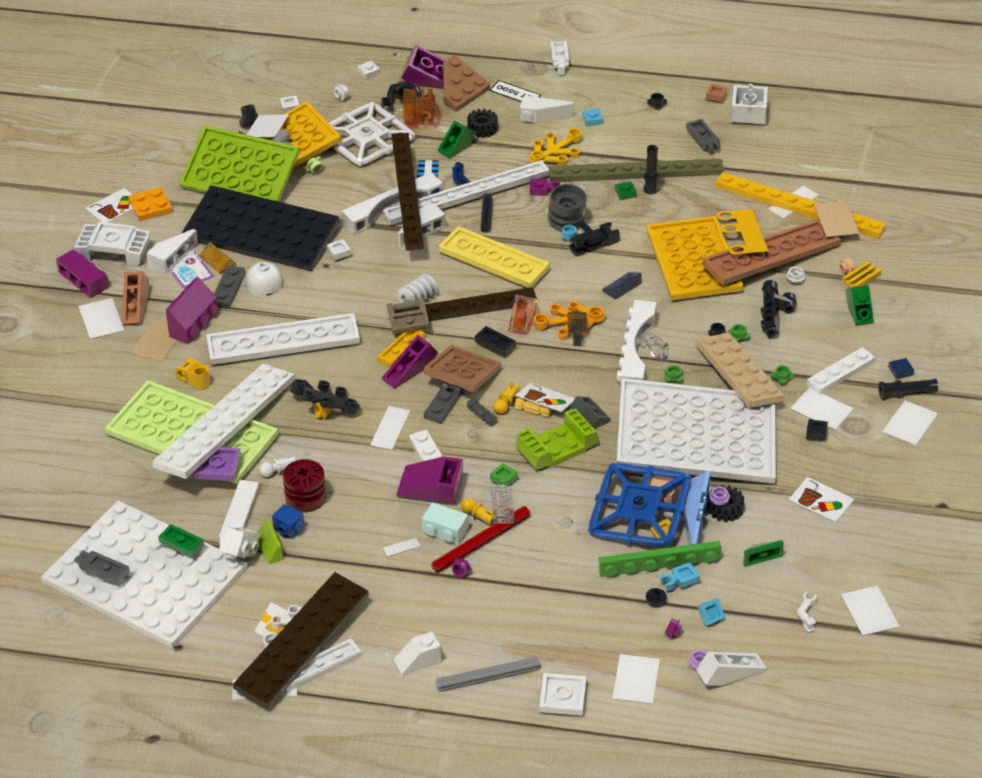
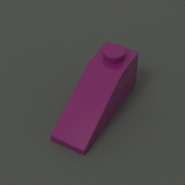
M417 334L382 376V379L396 389L423 371L424 367L434 360L439 353L429 342Z

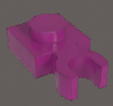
M531 179L530 195L547 196V193H550L554 187L560 185V181L548 183V179Z

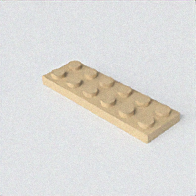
M730 333L696 339V346L749 408L783 402V393Z

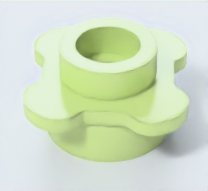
M321 156L308 161V168L306 169L308 173L312 172L315 174L323 168Z

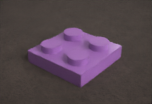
M219 448L194 471V479L233 482L241 455L240 448Z

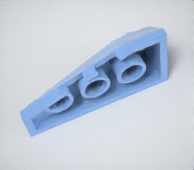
M709 471L692 478L690 481L683 515L689 545L699 543L708 504Z

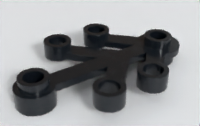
M295 379L291 383L290 392L296 395H303L302 399L304 401H319L320 406L323 408H342L344 413L350 415L356 414L360 409V405L356 400L348 398L346 395L347 389L344 387H336L334 395L329 389L330 383L325 380H320L317 388L321 391L307 387L305 381Z

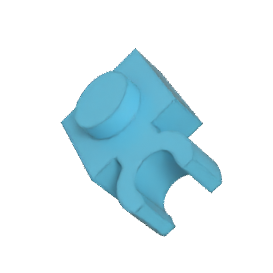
M690 562L673 568L672 574L666 573L661 576V583L668 582L666 583L667 591L673 590L675 585L678 584L681 588L700 581V575Z

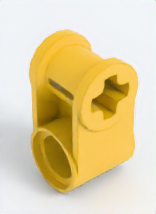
M187 358L182 366L174 369L175 375L179 380L197 389H206L211 384L208 366L195 361L193 358Z

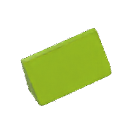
M266 519L258 533H261L258 543L267 563L272 564L282 561V546L270 520Z

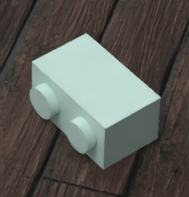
M433 502L421 518L423 533L458 545L469 529L468 514Z

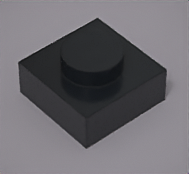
M808 419L806 438L825 441L828 421Z

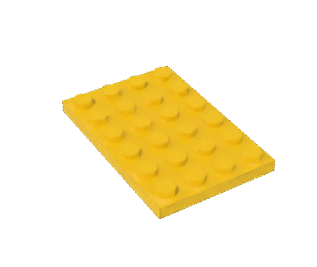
M716 216L646 225V231L671 301L743 291L741 279L722 285L702 265L703 258L728 250V245Z

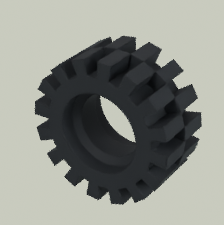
M477 109V112L473 110L467 116V127L477 132V138L480 136L482 138H485V136L491 137V135L497 132L498 116L495 115L494 111L491 113L490 109L488 111L486 109H483V111Z
M728 485L726 489L730 495L729 503L731 505L713 504L709 499L710 494H708L707 510L709 515L712 514L711 517L713 519L717 517V521L724 519V522H727V519H730L732 522L734 517L739 519L740 515L742 516L744 495H742L740 490L737 492L736 487L731 489V486Z

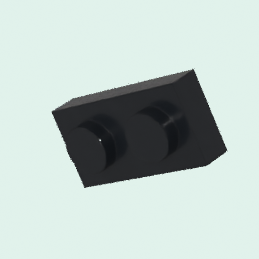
M487 326L475 335V342L503 356H506L516 347L515 340Z

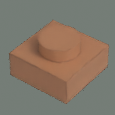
M710 84L706 92V99L722 102L727 87Z

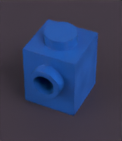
M283 504L272 515L273 529L291 539L298 533H301L305 527L304 514L286 504Z

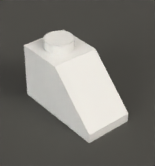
M432 631L414 637L394 658V663L402 676L441 663V646Z

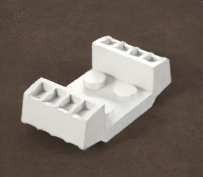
M114 223L84 224L74 249L79 254H83L88 261H91L95 251L125 254L127 265L137 266L140 264L149 243L150 231L137 229L132 225Z

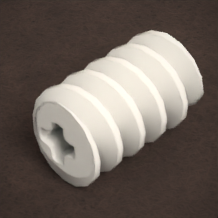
M423 274L403 286V288L398 289L397 298L400 303L417 301V298L426 300L427 297H431L433 293L438 292V286L431 276Z

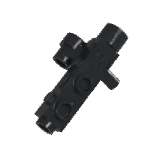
M767 280L762 287L763 308H761V315L764 320H761V327L763 331H766L768 337H773L779 334V308L784 309L787 313H792L795 310L797 301L796 295L792 292L784 293L782 296L778 295V283L774 280Z

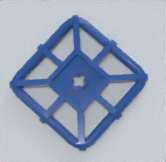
M613 462L605 472L600 491L596 494V503L589 522L588 532L591 536L625 541L626 544L638 543L657 547L670 546L675 538L680 518L685 512L684 505L689 492L691 477L688 473L658 469L651 465L644 467L624 463L615 464ZM621 471L645 474L642 484L628 482ZM613 474L623 485L620 496L607 494ZM653 476L673 479L661 487L649 485ZM682 485L676 504L662 502L664 494ZM639 501H643V505H641V506H636V505H635V503H639ZM605 503L617 504L614 513L598 521ZM658 511L673 513L667 535L656 521ZM618 520L630 521L626 533L601 530ZM637 523L651 525L661 539L633 535Z

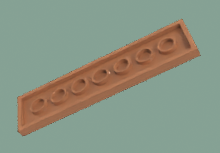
M820 219L764 237L768 251L731 254L728 249L703 258L702 265L722 285L838 246L841 239L838 236L826 237ZM735 247L732 250L734 252H741L744 248Z

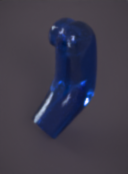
M456 162L454 167H452L454 183L459 186L470 183L471 181L463 174V163Z

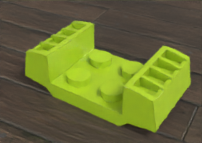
M572 409L564 412V424L537 436L530 427L518 433L515 446L532 464L534 469L538 470L547 466H556L585 453L588 448L599 443V438L596 430L578 410Z

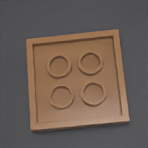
M451 345L424 367V374L431 376L433 379L445 381L450 385L461 387L466 391L475 392L501 369V363Z

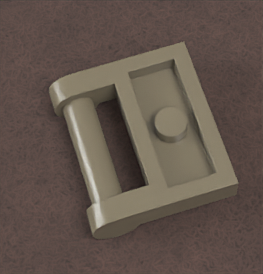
M423 298L399 304H386L393 334L429 328V320ZM419 308L418 310L406 311V312H401V313H394V312H396V311H402V310H408V309Z

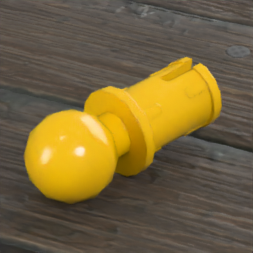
M511 382L504 393L499 395V399L493 405L496 413L503 414L507 411L508 405L513 403L515 395L520 391L519 385L516 383L514 385Z
M465 498L461 502V509L465 513H472V517H477L489 525H492L496 520L497 514L483 507L481 503L476 505L474 499Z

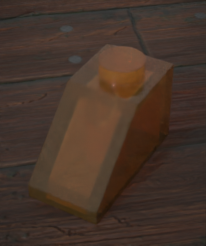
M516 294L508 331L527 335L535 317L538 299Z

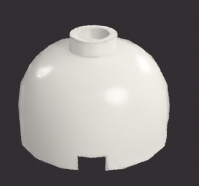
M259 262L249 268L246 274V287H248V291L251 294L264 297L270 293L273 295L281 289V272L274 264Z

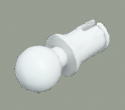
M292 454L282 459H273V464L264 462L259 466V473L263 477L272 476L274 471L280 474V471H283L288 464L294 462L295 458Z

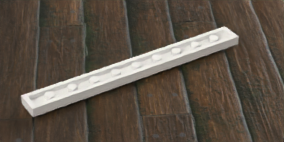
M542 160L419 198L418 207L421 209L434 203L441 210L482 197L485 193L492 194L530 182L531 179L549 176V169ZM400 204L383 209V216L390 225L402 222Z

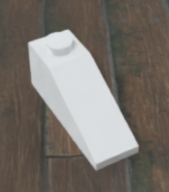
M524 95L519 107L520 121L540 123L573 118L574 102Z
M434 203L419 209L423 238L446 228L445 214ZM403 227L398 231L400 248L405 246Z
M192 229L157 243L146 253L148 267L167 274L198 244L196 230Z
M708 651L696 670L706 685L723 686L765 672L767 668L757 653Z

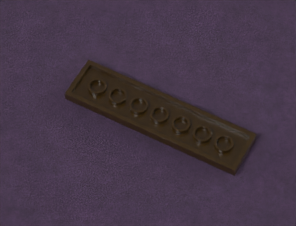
M334 572L233 683V689L268 709L369 596V591Z

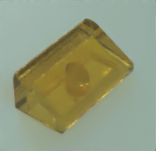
M211 242L198 255L220 274L224 273L227 265H237Z

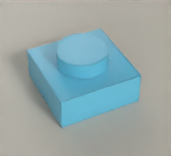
M599 109L582 111V117L586 126L603 124V118Z
M713 598L697 606L704 625H710L725 618L718 598Z

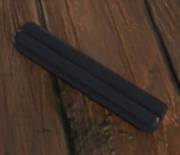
M490 193L483 195L480 226L482 232L490 231L492 195Z

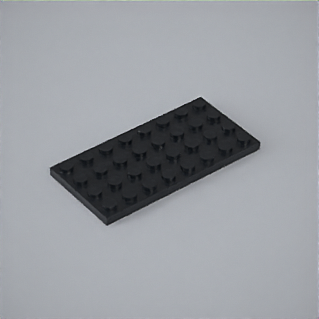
M210 185L182 233L194 229L197 232L199 244L312 272L340 219L336 215Z

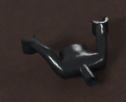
M399 81L392 84L388 89L387 97L381 98V108L385 106L391 107L394 94L402 98L412 97L416 94L417 98L424 102L425 105L435 104L434 95H424L420 87L412 82Z

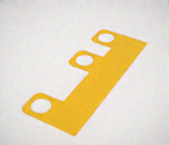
M753 209L716 213L717 218L720 220H737V224L721 225L722 232H741L745 245L729 246L728 249L731 254L768 251ZM723 213H729L731 214V217L723 218L720 215ZM735 226L736 229L728 231L725 230V227ZM735 247L744 248L741 252H734L732 249Z

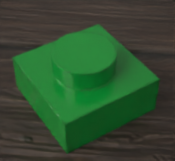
M632 181L615 184V192L619 200L637 197V191Z

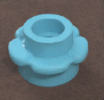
M566 225L561 231V237L566 241H570V238L578 235L577 228L573 225Z

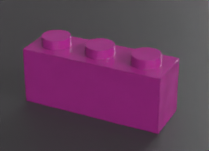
M73 249L56 259L58 273L89 298L108 289L107 274L99 270L93 262H89L83 254H79Z

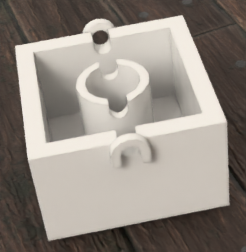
M748 84V86L734 85L731 122L765 124L768 87H757L753 84Z

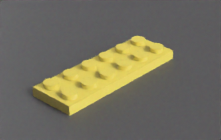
M459 226L439 245V252L527 288L533 287L550 269V263Z

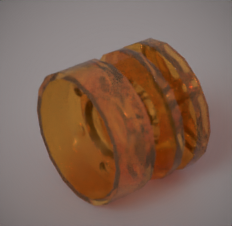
M404 89V124L415 125L417 117H420L422 125H425V117H428L429 125H433L436 115V99L433 89H428V96H425L424 89H421L420 96L416 95L415 89Z

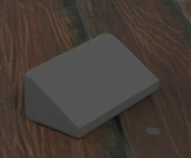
M576 396L570 408L577 409L594 429L611 421L606 413L590 397Z

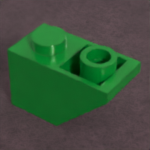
M869 285L845 289L848 309L855 325L874 322Z

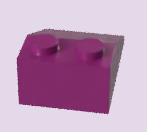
M415 45L407 59L401 79L406 82L416 83L421 87L443 89L442 67L446 59Z

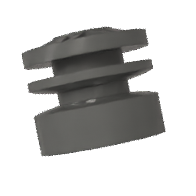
M562 184L554 187L550 192L548 222L550 225L561 231L566 225H573L579 229L585 217L587 202L585 191L573 184Z

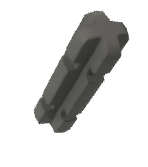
M471 398L467 401V408L488 425L493 426L497 423V416L490 413L477 400Z

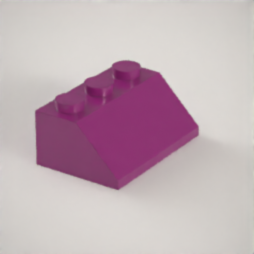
M195 277L166 309L169 337L189 344L193 338L197 337L201 329L218 313L219 309L217 297L199 277Z

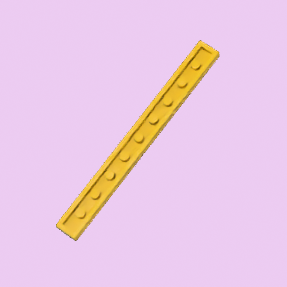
M724 172L721 173L715 182L716 188L819 219L814 204L820 202ZM852 213L859 233L877 239L880 238L886 228V223Z

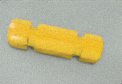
M517 398L515 401V408L519 410L525 409L524 411L538 415L542 413V416L550 417L552 413L551 408L529 400L526 402L525 399Z

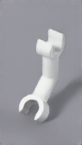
M805 592L803 594V602L796 613L802 620L806 632L815 630L812 624L816 622L813 617L808 616L806 611L809 607L816 604L817 596L815 595L812 599H808V592Z

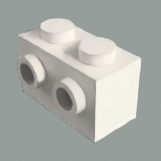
M226 526L224 533L220 537L219 550L226 552L225 556L232 559L253 557L259 548L258 540L261 533L244 527Z

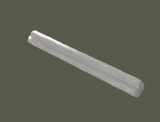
M532 657L436 679V686L438 691L533 671L540 668V662L538 657Z

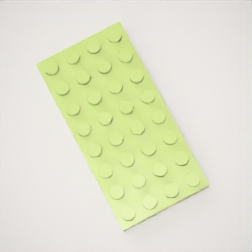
M147 380L105 427V434L161 454L215 405ZM251 419L222 446L240 448L241 450L238 467L232 483H239V480L246 475L279 435L277 428Z

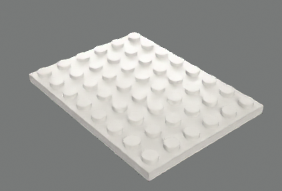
M622 378L616 463L644 467L651 465L654 468L679 471L691 475H700L709 471L710 477L775 483V403L749 408L734 390Z
M118 500L41 576V581L173 649L244 573L248 566L247 562L239 558L232 559L226 557V552L220 551L218 548L205 542L193 557H189L160 543L158 536L169 525ZM82 550L88 553L95 551L129 566L130 572L119 585H116L81 570L74 559L79 556Z

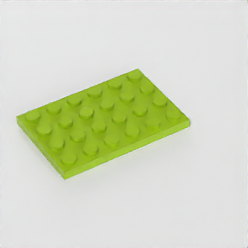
M204 125L179 185L181 188L206 193L210 185L280 201L300 149L297 146Z

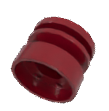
M309 459L296 460L285 467L282 476L286 504L302 513L313 512L321 508L327 497L323 467L318 462Z

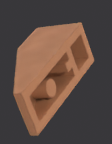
M142 271L124 272L123 325L140 324L149 294V278Z

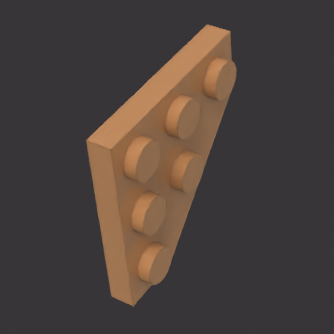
M456 55L443 62V102L454 111H457L490 88L488 81Z

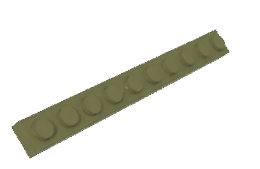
M716 158L658 161L657 172L659 178L721 175L724 172L722 159ZM647 162L549 166L550 182L644 178Z

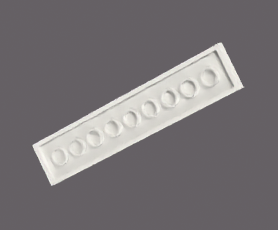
M262 364L152 461L153 468L186 479L295 380V374Z

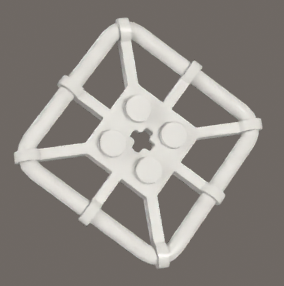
M375 102L365 104L349 113L345 112L341 117L329 122L339 135L347 137L334 145V150L359 167L392 153V144L388 145L383 141L386 138H392L391 134L409 132L410 142L414 141L416 136L410 128L399 121L396 115L390 114L387 110L381 108L380 105L375 104ZM368 111V115L358 121L354 118ZM377 111L385 119L378 122L373 118L374 112ZM344 122L350 124L346 127H336ZM395 125L400 130H388L386 127ZM353 143L359 146L358 158L345 147ZM374 144L381 148L364 157L366 148Z

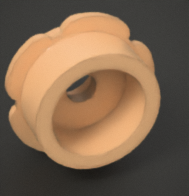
M850 258L841 259L839 269L843 274H848L855 270V265Z

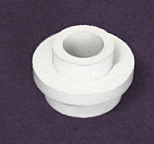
M338 84L335 86L334 96L339 101H344L349 95L348 88L345 85Z
M792 267L787 272V279L795 284L801 283L805 279V273L799 267Z

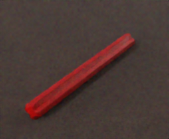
M522 506L434 560L431 565L432 569L435 572H440L453 564L455 559L466 556L529 517L530 510L526 506Z

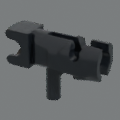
M581 222L580 227L585 232L570 238L569 240L573 243L569 245V248L576 256L584 253V250L591 251V249L604 244L609 246L618 243L620 232L618 229L611 230L612 222L601 224L600 228L592 230L586 222Z

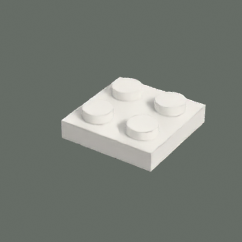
M543 673L539 712L583 716L586 676Z

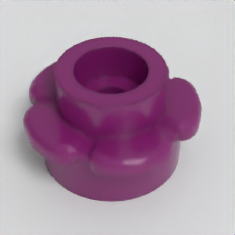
M464 558L455 559L452 565L453 574L459 578L468 576L469 572H471L470 563Z
M673 618L671 619L665 631V634L670 636L669 638H672V636L677 637L682 627L679 624V619L678 621Z

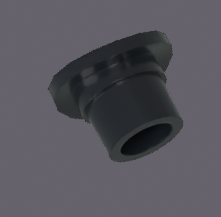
M250 104L241 107L242 119L239 121V124L253 125L259 116L255 105Z

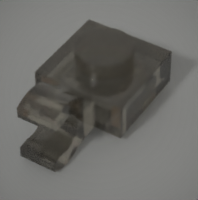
M568 312L567 314L568 332H573V346H581V341H583L582 332H587L586 312Z

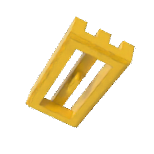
M867 261L845 275L842 282L849 287L864 286L880 276L882 270L879 268L876 270V266H871V263Z

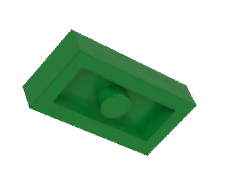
M172 524L158 536L160 543L189 557H193L204 545L202 538Z

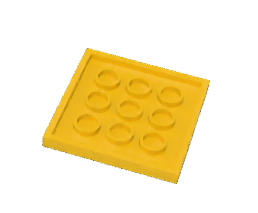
M307 101L284 113L289 115L280 130L288 131L290 138L286 142H290L293 146H297L300 149L293 168L342 141L339 133ZM258 137V138L270 139V140H272L274 137Z

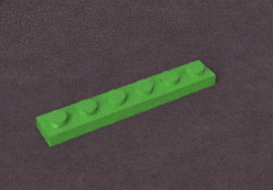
M720 541L599 557L598 571L600 577L672 568L689 562L693 565L720 561L722 546Z

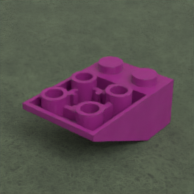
M443 456L406 465L396 496L455 504L463 479V459Z

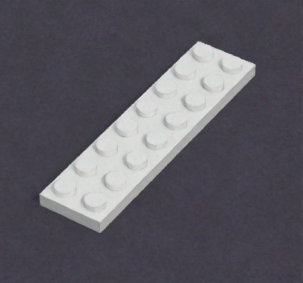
M354 313L206 334L211 365L360 343Z

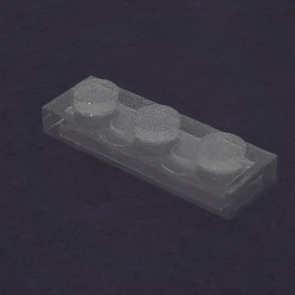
M502 484L491 486L493 523L514 524L511 486Z

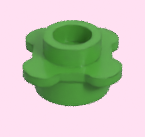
M736 324L732 326V329L728 330V333L737 342L749 339L750 334L747 333V328L742 324Z
M671 365L664 370L666 374L664 380L666 382L683 381V369L679 366Z
M784 365L776 367L775 372L771 373V378L776 379L780 384H785L787 380L794 377V374L790 372V368Z

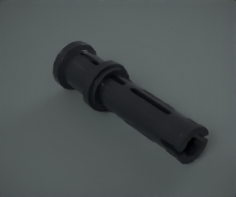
M649 145L647 147V169L644 174L645 185L643 186V191L650 195L656 194L659 191V186L657 185L659 180L657 172L658 147L656 145Z
M937 379L912 382L895 380V382L891 383L880 381L878 392L880 398L884 399L886 396L893 395L901 397L903 393L937 391L938 386L930 385L938 384Z

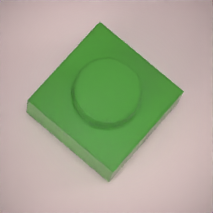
M504 463L490 473V480L503 488L508 487L518 478V472Z

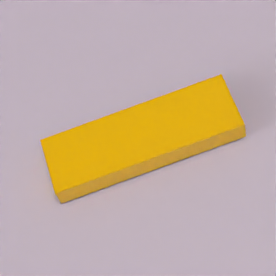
M421 330L403 332L377 356V362L390 368L417 334L425 339L426 333Z

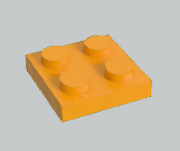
M162 187L128 196L139 222L173 213L172 206Z

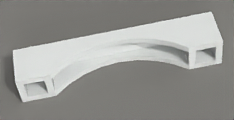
M432 172L415 179L417 199L443 191V183ZM398 187L343 210V225L354 236L368 230L376 218L383 214V209L400 204Z
M634 300L633 307L629 308V318L631 320L627 319L626 330L628 332H625L624 343L626 345H622L621 354L624 358L620 357L619 369L621 370L617 372V382H620V389L622 378L645 381V364L640 360L635 348L639 340L654 328L657 302Z

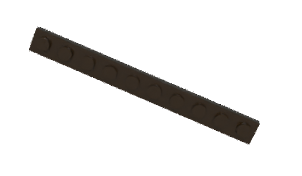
M409 132L391 134L405 250L424 249Z

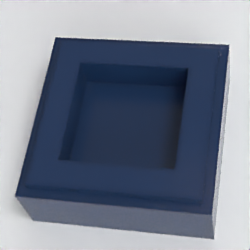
M907 358L889 362L888 367L896 379L914 375V369Z

